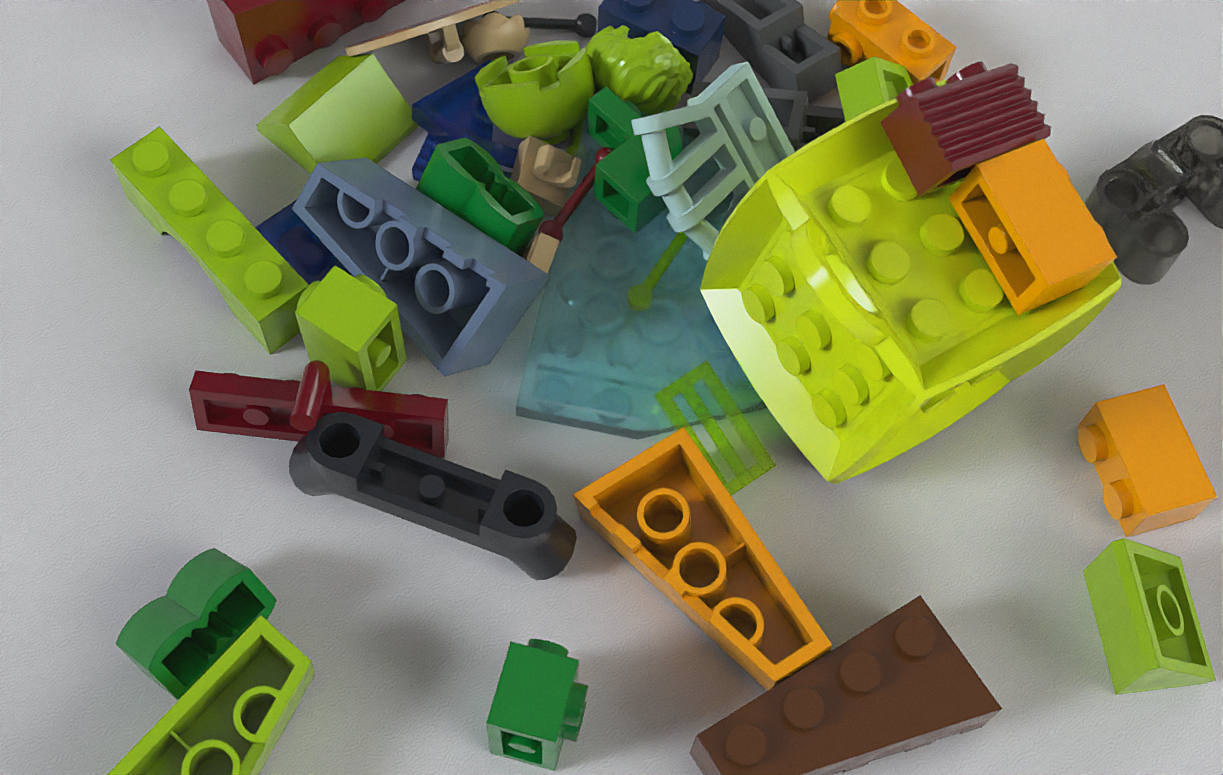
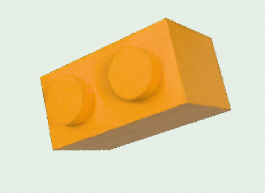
M1044 139L976 164L948 198L1018 315L1084 288L1117 258L1107 241L1104 230L1093 219L1072 185L1068 172L1057 161Z
M1164 384L1098 401L1077 426L1080 450L1084 458L1089 463L1094 464L1103 484L1105 507L1113 519L1119 520L1126 538L1194 519L1217 498L1216 492Z

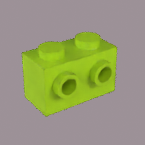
M336 265L321 282L314 281L304 290L298 301L295 315L310 362L320 360L326 363L330 370L331 381L341 387H359L365 390L383 391L407 361L397 304L388 299L384 290L371 278L363 274H357L353 277Z

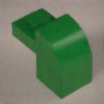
M605 86L589 99L587 133L602 147H610L614 151L596 164L594 197L636 234L667 206L661 196L653 195L646 183L650 174L641 135L634 136L631 120L644 117L635 104L628 100L622 101ZM678 126L665 129L672 160L682 152V138Z

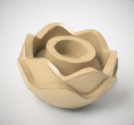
M491 12L481 18L479 22L466 20L463 25V35H459V39L466 54L477 64L488 65L493 60L506 55L507 61L510 63L520 58L524 52L523 48L527 47L530 28H525L524 20L520 14H516L509 19L500 13Z

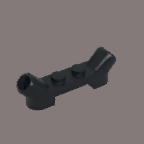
M335 412L319 418L315 428L309 431L308 435L301 438L291 454L289 474L294 485L304 494L310 496L337 494L508 558L534 580H546L559 575L573 556L577 539L576 530L557 514L555 497L543 484L506 469L501 480L390 440L385 438L383 424L356 414Z

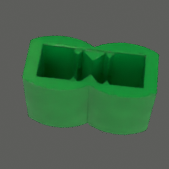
M466 137L438 144L416 187V190L519 256L523 255L545 216L542 208L532 195L519 184L504 176L496 160L481 146Z
M212 548L198 554L181 568L172 580L165 596L147 603L129 619L120 632L116 645L145 675L175 699L179 700L260 615L266 620L268 619L277 599L248 567L216 548Z

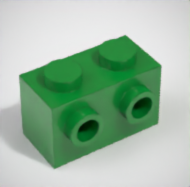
M530 639L527 645L510 641L486 722L491 754L555 771L564 739L577 741L587 704L585 699L588 685L578 682L579 660L567 657L569 651L565 647L542 639Z

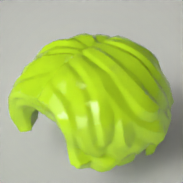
M624 25L617 29H614L613 26H608L593 36L585 48L593 71L594 83L600 90L605 86L608 87L622 101L628 100L635 104L644 117L661 113L663 110L670 111L676 104L681 102V95L687 91L688 84L693 78V73L690 69V63L686 62L668 38L655 31L647 34L645 37L631 39L628 38L630 28Z

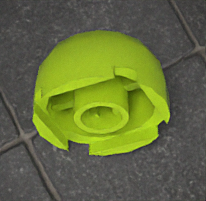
M573 40L550 41L524 47V59L509 65L506 55L493 60L478 72L475 81L483 106L491 122L502 133L525 140L531 135L549 145L565 140L569 136L568 130L581 122L588 112L589 99L593 97L595 91L593 71L585 47L580 49L579 42Z

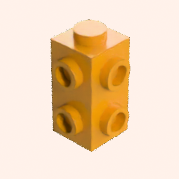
M838 0L828 15V20L831 21L827 39L840 48L842 64L852 67L874 56L905 66L913 84L931 77L934 78L936 83L945 79L957 47L899 1Z

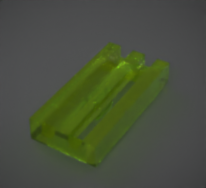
M707 360L653 395L676 431L682 427L686 429L731 496L776 466ZM699 380L703 381L755 460L756 464L750 468H746L692 386ZM679 393L682 394L736 476L729 482L726 481L672 399Z

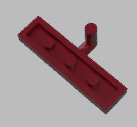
M313 360L305 366L301 381L276 380L241 376L235 373L195 370L189 387L196 428L200 431L299 442L303 436L308 435V432L315 428L319 418L329 413L347 412L383 424L385 438L439 458H445L449 440L448 399L428 397L421 394L409 395L365 390L359 387L331 386L329 367L320 360Z

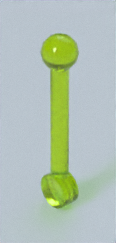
M683 232L677 233L644 282L634 285L629 289L627 299L630 308L635 311H644L650 307L652 302L651 291L689 238Z

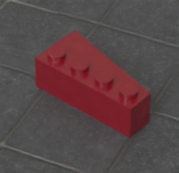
M207 0L218 40L252 84L255 85L271 75H278L284 72L292 63L310 53L331 46L339 37L364 23L376 21L386 11L406 0Z

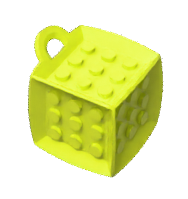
M946 80L937 82L938 87L946 85ZM896 99L887 101L848 120L811 141L769 169L746 193L723 225L708 257L700 291L720 332L757 394L798 449L826 481L833 484H838L873 469L928 440L977 408L1008 383L1041 364L1082 332L1106 307L1122 284V277L1114 261H1112L1084 288L1018 315L948 199L962 182H957L951 186L948 185L941 190L938 189L921 197L917 194L880 123L899 107Z

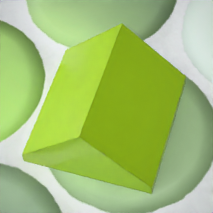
M373 53L353 56L338 55L256 124L258 132L309 174H312L317 163L368 158L377 164L420 126L419 119Z
M1126 538L1111 542L1086 567L1083 573L1115 695L1200 685L1216 681L1181 558Z

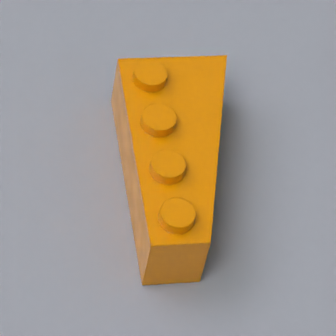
M684 427L573 494L580 517L767 691L831 651V642Z

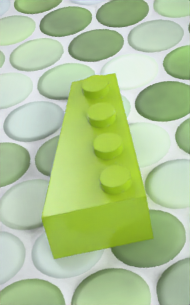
M260 615L107 775H259L315 676L312 661Z

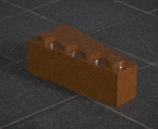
M920 595L696 735L690 755L703 775H832L865 766L871 761L902 751L908 752L929 745L933 741L957 733L963 734L981 728L1002 708Z

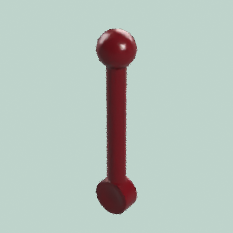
M603 147L596 152L594 166L554 220H546L540 225L539 233L542 232L559 240V243L564 237L563 226L595 184L596 164L614 151L612 148Z

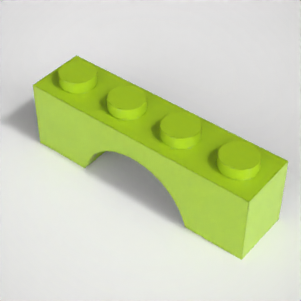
M160 126L110 159L126 197L161 235L167 232L191 254L217 287L235 317L270 355L301 332L295 311L297 310V304L302 293L309 286L308 283Z

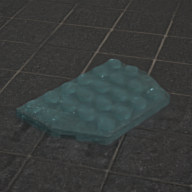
M588 112L576 158L582 160L577 183L574 187L568 188L565 203L594 166L596 152L603 148L587 133ZM684 124L677 125L682 138V151L695 140L684 135ZM713 155L683 183L690 198L720 170ZM594 184L562 228L564 237L558 244L548 271L551 277L544 287L516 403V416L638 440L679 430L682 427L688 428L767 409V406L753 388L729 348L700 291L707 263L703 258V249L683 232H675L667 220V215L670 212L668 207L639 232L634 234L594 197ZM733 191L704 218L718 231L734 197Z

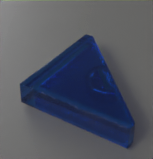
M492 60L486 61L412 104V120L441 144L466 137L481 146L492 156L493 123L483 106L475 81L478 72L492 62Z

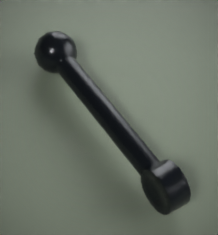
M588 13L580 14L576 19L522 17L525 28L574 30L579 36L585 38L593 36L597 29V19Z

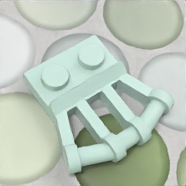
M748 61L731 65L697 97L690 98L687 101L688 105L686 107L631 120L634 136L641 135L650 174L646 180L647 185L654 196H661L670 211L667 215V220L675 232H683L702 248L703 258L706 261L723 225L746 193L769 169L795 152ZM694 121L701 134L672 160L665 129ZM713 155L720 170L690 198L683 183ZM733 191L734 197L718 231L704 218Z

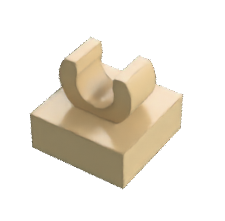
M530 135L519 144L510 179L530 193L544 212L556 217L572 195L573 187L577 183L582 160Z

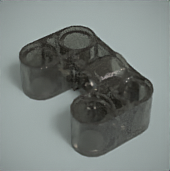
M1199 115L1192 118L1162 138L1148 142L1129 158L1106 170L1099 176L1084 204L1093 219L1104 230L1107 241L1117 256L1114 260L1116 267L1130 281L1146 285L1159 282L1187 247L1189 240L1188 229L1172 210L1189 199L1213 225L1223 229V120L1212 115Z

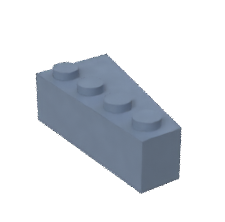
M368 158L317 163L292 207V210L353 277L357 274H363L371 278L384 290L387 298L397 304L402 331L444 377L490 364L551 277Z

